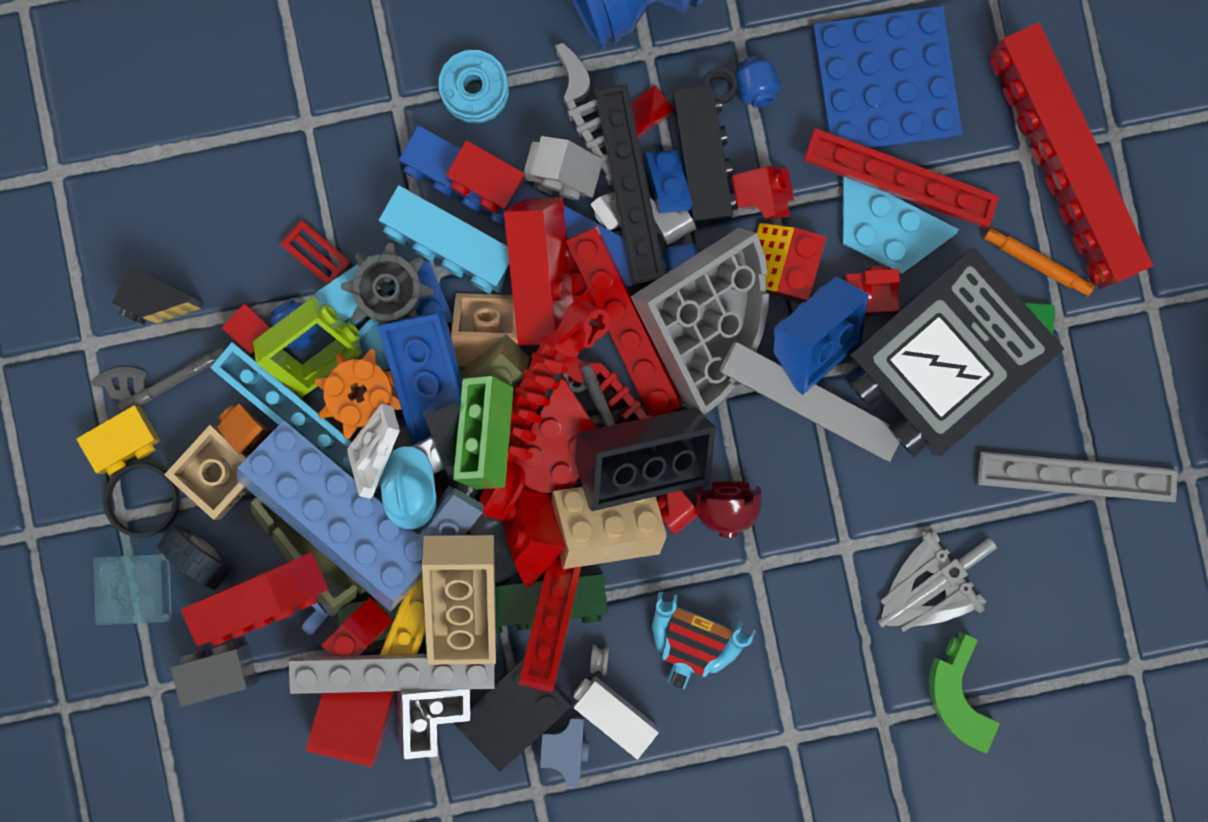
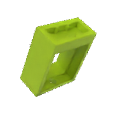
M314 296L253 341L256 364L301 398L317 387L314 384L316 379L328 378L330 372L337 367L335 356L337 353H341L348 360H353L362 354L359 342L361 336L358 329L352 323L344 322L329 304H322ZM315 324H319L336 340L303 365L283 350L284 347Z

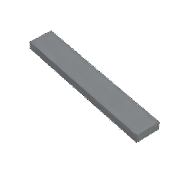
M733 342L718 371L885 461H891L900 443L889 431L888 427L890 424L817 385H814L802 395L796 390L782 366L737 342Z
M979 452L976 485L1176 502L1178 469Z

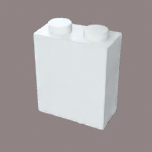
M594 676L591 681L585 678L573 693V697L576 699L574 701V709L637 760L659 734L655 723L597 676Z

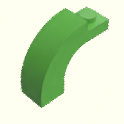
M959 632L958 637H952L948 644L946 655L949 658L947 662L936 657L933 659L929 674L930 698L938 718L951 734L972 748L987 754L1000 723L973 710L964 697L962 678L978 639Z

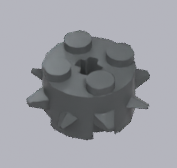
M393 243L387 244L382 255L379 254L367 258L360 253L356 254L355 258L359 268L355 272L354 280L341 283V289L353 294V298L358 305L351 319L357 321L368 316L373 321L378 322V325L417 316L416 310L420 305L421 299L434 295V289L421 284V280L417 275L424 260L419 257L407 262L402 257L397 256ZM385 282L389 286L393 283L396 284V287L393 288L395 293L390 297L387 294L380 296V293L383 292L380 287Z

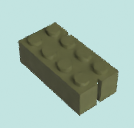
M259 498L251 501L252 516L268 536L273 534V543L288 562L308 553H313L329 589L316 597L331 617L356 599L357 591L360 595L366 592L364 588Z

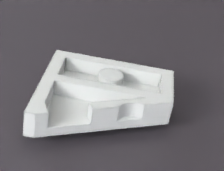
M381 403L347 448L358 495L368 499L373 497L399 434V425L392 406Z

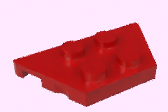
M562 376L558 381L560 384L558 389H553L547 398L551 401L549 406H542L538 412V415L543 418L542 422H532L528 429L537 436L536 440L523 441L521 445L522 448L533 454L532 459L516 458L514 462L521 465L525 470L523 490L553 493V491L571 489L579 478L575 463L577 433L598 428L589 418L587 410L581 401H578L566 378Z

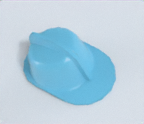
M400 447L393 450L380 478L383 507L387 517L395 525L404 529H416L425 525L433 517L436 510L437 496L433 468L430 459L423 451L417 448Z

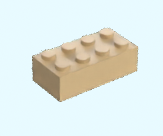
M494 535L424 536L422 574L427 665L496 664Z

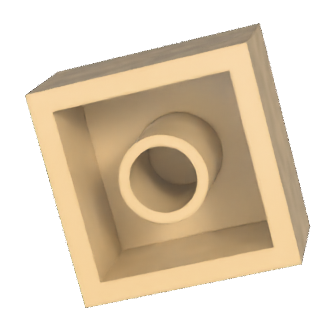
M209 425L164 475L213 520H221L248 491L237 480V468L249 455L239 454L218 431L217 426Z

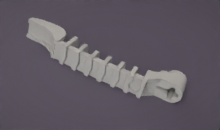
M564 43L555 46L556 54L569 78L568 88L564 95V103L568 109V118L576 126V133L579 138L583 139L585 149L603 159L601 171L604 174L607 185L612 186L606 154L603 155L600 148L604 147L603 136L594 139L591 135V132L601 128L599 117L587 123L582 119L583 116L597 111L596 100L578 107L576 106L577 103L583 101L589 94L590 78L588 72L572 50ZM650 198L656 229L667 246L696 230V226L688 211L659 214L656 202Z

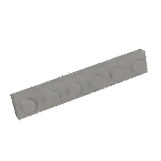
M427 654L290 657L289 659L290 694L495 689L494 664L427 665Z

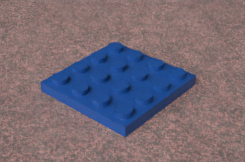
M943 6L813 24L812 29L828 133L870 149L957 138L963 135Z

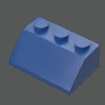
M837 276L825 286H820L815 294L806 302H801L789 317L780 320L773 332L775 337L773 352L796 390L802 395L862 342L869 294Z

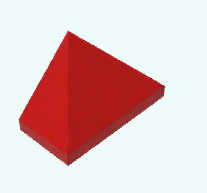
M656 85L631 103L638 139L675 112Z

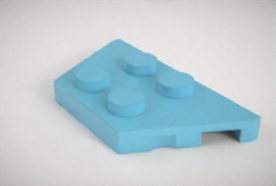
M845 177L842 178V246L881 266H887V269H899V275L956 235L959 230L889 193Z

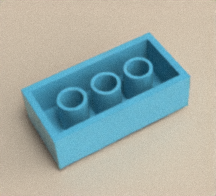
M398 185L379 218V222L384 227L383 232L387 234L386 236L404 246L406 241L411 243L415 253L433 262L435 257L443 261L441 265L444 266V269L459 278L463 274L468 275L472 278L470 280L473 282L472 285L488 294L491 293L492 289L500 293L510 276L508 247Z

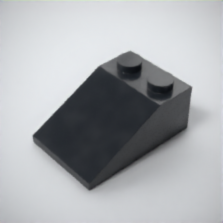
M525 656L495 684V689H490L470 708V721L454 723L499 772L540 737L572 705V702L556 685H554V689L550 693L518 684Z

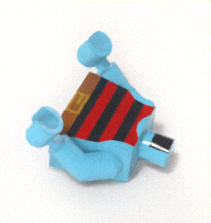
M663 592L658 593L656 611L651 627L655 648L658 652L662 653V660L673 664L666 681L667 683L685 690L692 672L704 677L708 673H717L733 662L744 647L751 644L756 631L753 629L749 635L741 633L740 630L744 624L743 622L737 624L733 633V630L729 627L676 606L677 595L674 594L673 601L664 602L662 600Z

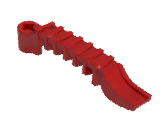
M576 300L567 308L560 326L548 336L541 337L540 341L542 343L537 353L533 352L531 356L533 360L529 368L524 370V378L520 386H516L514 390L516 394L512 401L505 488L484 489L479 501L484 505L483 515L503 521L517 501L525 483V470L521 465L514 462L516 458L532 459L533 454L522 448L521 445L523 441H535L537 437L528 429L532 422H542L543 418L536 414L539 406H549L551 402L544 397L547 389H558L560 384L553 380L555 374L567 373L568 367L561 363L565 356L577 358L578 353L584 347L591 348L597 339L602 338L607 333L610 326V317L605 310L585 300Z
M569 356L563 358L561 363L568 367V378L578 384L585 383L580 369L587 365L592 366L595 376L599 374L603 378L599 382L603 394L610 387L615 391L606 402L609 410L612 411L621 401L627 406L618 414V417L624 423L633 415L637 420L650 417L641 409L642 405L640 402L632 398L630 390L617 380L618 376L613 371L609 372L602 363H588ZM682 490L661 495L656 499L663 524L673 535H676L698 517L696 508Z

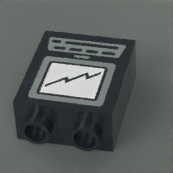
M973 247L964 252L846 356L854 364L855 368L844 377V380L869 407L874 405L880 398L883 397L900 416L888 429L914 458L926 447L933 455L942 456L1065 348L977 249Z

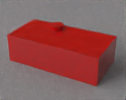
M563 197L525 198L504 211L518 345H541V337L548 336L560 326L567 308L573 302Z

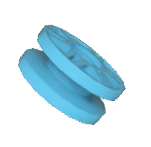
M465 50L453 55L444 64L439 76V93L447 110L456 119L469 124L484 123L494 119L504 109L509 98V82L502 64L491 54L481 50ZM473 80L480 81L483 86L478 93L470 94L466 91V86L469 82Z

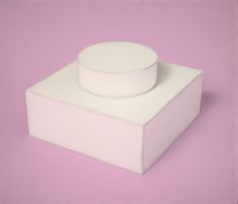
M613 192L600 196L590 204L595 210L597 221L610 231L620 227Z

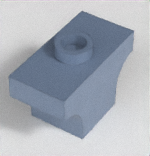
M448 486L437 500L434 515L426 523L418 536L417 544L423 547L424 536H465L483 513L484 505L456 488L453 489Z
M571 715L568 724L564 728L556 731L546 730L542 734L540 768H552L559 771L565 778L566 786L569 787L580 786L581 761L588 762L589 741H582L584 716Z

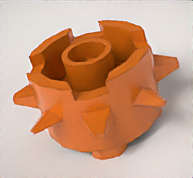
M370 349L361 360H348L341 353H337L335 355L337 367L330 372L328 378L316 379L314 383L324 390L323 397L326 406L318 414L319 418L334 417L342 422L344 438L350 439L358 428H363L381 403L392 406L394 410H402L400 401L394 397V380L391 371L385 372L381 367L377 366L376 351ZM357 386L362 389L367 388V392L363 394L365 399L363 402L352 399V395L355 394L354 389Z

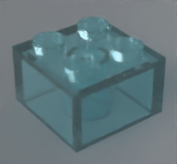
M148 554L93 558L95 625L153 623L171 620L169 560L164 555Z

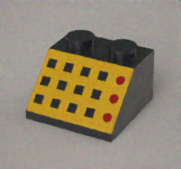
M129 267L112 301L113 304L121 307L119 314L143 325L146 324L147 320L160 323L199 310L204 304L132 267Z

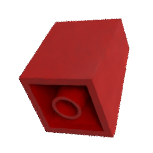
M396 691L322 693L305 751L372 767L380 757Z

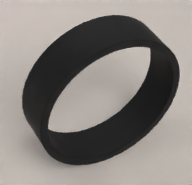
M134 464L122 468L111 477L104 491L103 506L109 522L118 531L133 537H148L163 532L173 523L180 508L179 488L164 475L166 473L165 470L154 465ZM139 468H148L159 473L169 484L173 497L172 509L166 521L157 529L147 533L134 532L124 527L117 520L112 508V493L119 479L126 473Z

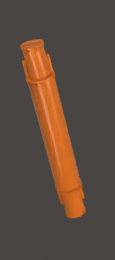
M990 227L984 237V240L1000 247V251L1029 265L1068 287V289L1073 288L1088 297L1095 287L1094 284L1080 278L1078 273L1069 270L1012 238L1010 235L1007 237Z

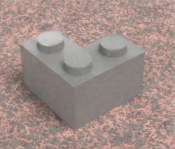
M541 136L540 142L532 141L523 173H525V181L534 185L533 189L544 195L551 196L553 191L560 192V196L571 200H579V196L593 198L603 159L569 140Z
M470 689L397 691L398 747L404 759L437 756V724L470 721Z

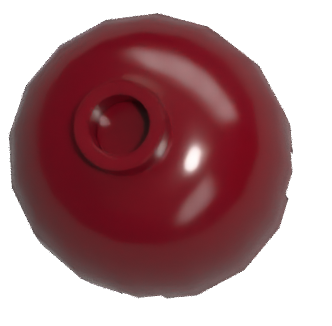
M716 481L712 482V489L704 490V485L698 486L695 489V505L701 523L711 531L718 532L720 537H737L739 532L749 529L760 515L762 499L761 489L757 485L754 491L750 489V483Z

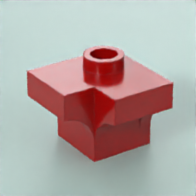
M766 166L732 176L738 208H758L765 219H782L790 216L788 202L795 200L788 168Z
M887 266L868 267L864 273L846 274L843 277L844 281L869 294L866 315L894 314L899 311V269L887 270Z

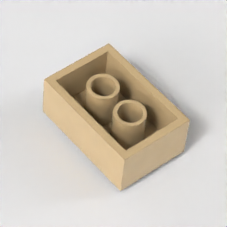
M583 487L557 490L552 493L551 503L565 544V548L559 554L563 569L660 554L667 534L656 497L591 511L588 507Z

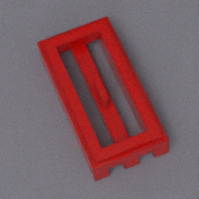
M302 219L280 243L282 247L327 285L344 274L343 272L352 265V262ZM304 230L336 257L341 264L336 267L303 239L299 233ZM295 239L333 272L330 277H327L291 246L290 243Z

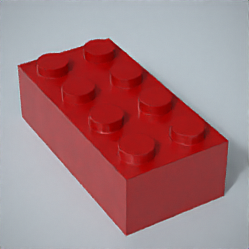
M311 552L228 587L180 610L196 646L210 642L212 647H215L230 640V633L232 638L235 639L252 631V629L255 631L273 623V620L277 622L295 614V611H297L296 605L299 610H302L319 602L316 596L329 589Z

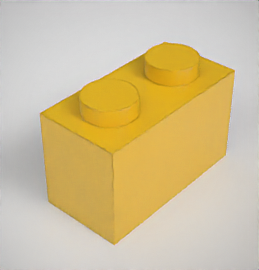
M136 405L76 439L95 473H107L109 476L127 467L125 462L134 456L137 459H141L154 452L156 449L153 445L161 441L143 408Z

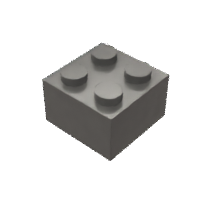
M238 641L212 648L213 654L206 655V651L201 650L179 657L180 664L170 668L180 706L183 707L245 690L257 684L258 679L249 645L239 647Z

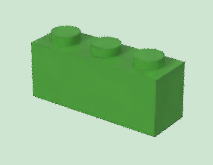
M493 376L463 378L453 480L474 489L505 488L514 388Z

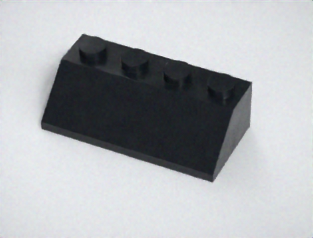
M695 407L577 433L575 463L589 509L591 511L601 510L710 484L716 426Z

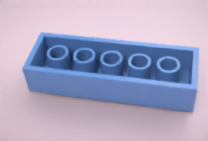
M285 420L237 468V480L390 612L423 577V547L417 544L419 534L413 529H404L395 525L387 517L383 504L374 496L371 499L359 496L355 480Z

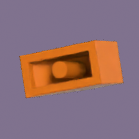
M240 403L236 407L233 404L230 405L220 415L219 420L222 422L216 427L234 450L242 455H250L273 432L246 405Z

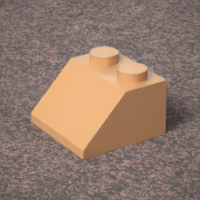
M456 293L451 340L459 366L467 367L506 334L518 345L513 295Z

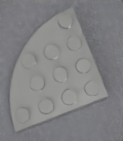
M737 228L631 296L686 408L696 407L703 415L722 402L735 387L733 385L735 380L718 372L733 342H737L756 352L764 333L769 308V294L766 293L765 274H768L765 255L756 232Z

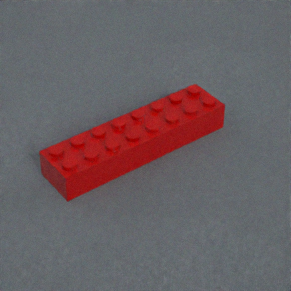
M1040 22L1003 38L990 53L989 63L991 69L997 77H1001L1004 83L1003 93L1005 99L1010 106L1014 105L1018 113V127L1024 136L1028 135L1032 143V157L1037 165H1042L1046 173V187L1051 195H1056L1060 203L1058 208L1060 217L1066 225H1070L1074 233L1072 241L1076 251L1080 255L1083 254L1088 263L1086 271L1089 279L1094 285L1097 284L1101 290L1152 267L1151 259Z

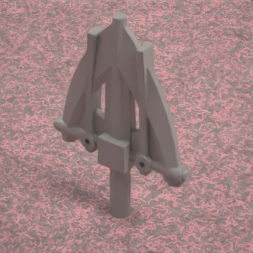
M926 530L921 534L923 541L904 562L888 594L880 600L884 607L881 619L877 621L882 628L886 625L900 626L902 632L913 626L930 625L957 618L974 609L979 613L985 610L983 604L987 601L980 594L976 595L972 590L973 583L971 581L966 582L964 577L968 575L966 570L997 549L995 543L989 537L959 560L956 558L950 560L948 557L950 552L947 548L943 550L939 545L940 539L936 531L931 533ZM925 571L933 573L912 590L914 581ZM945 590V599L936 605H923Z

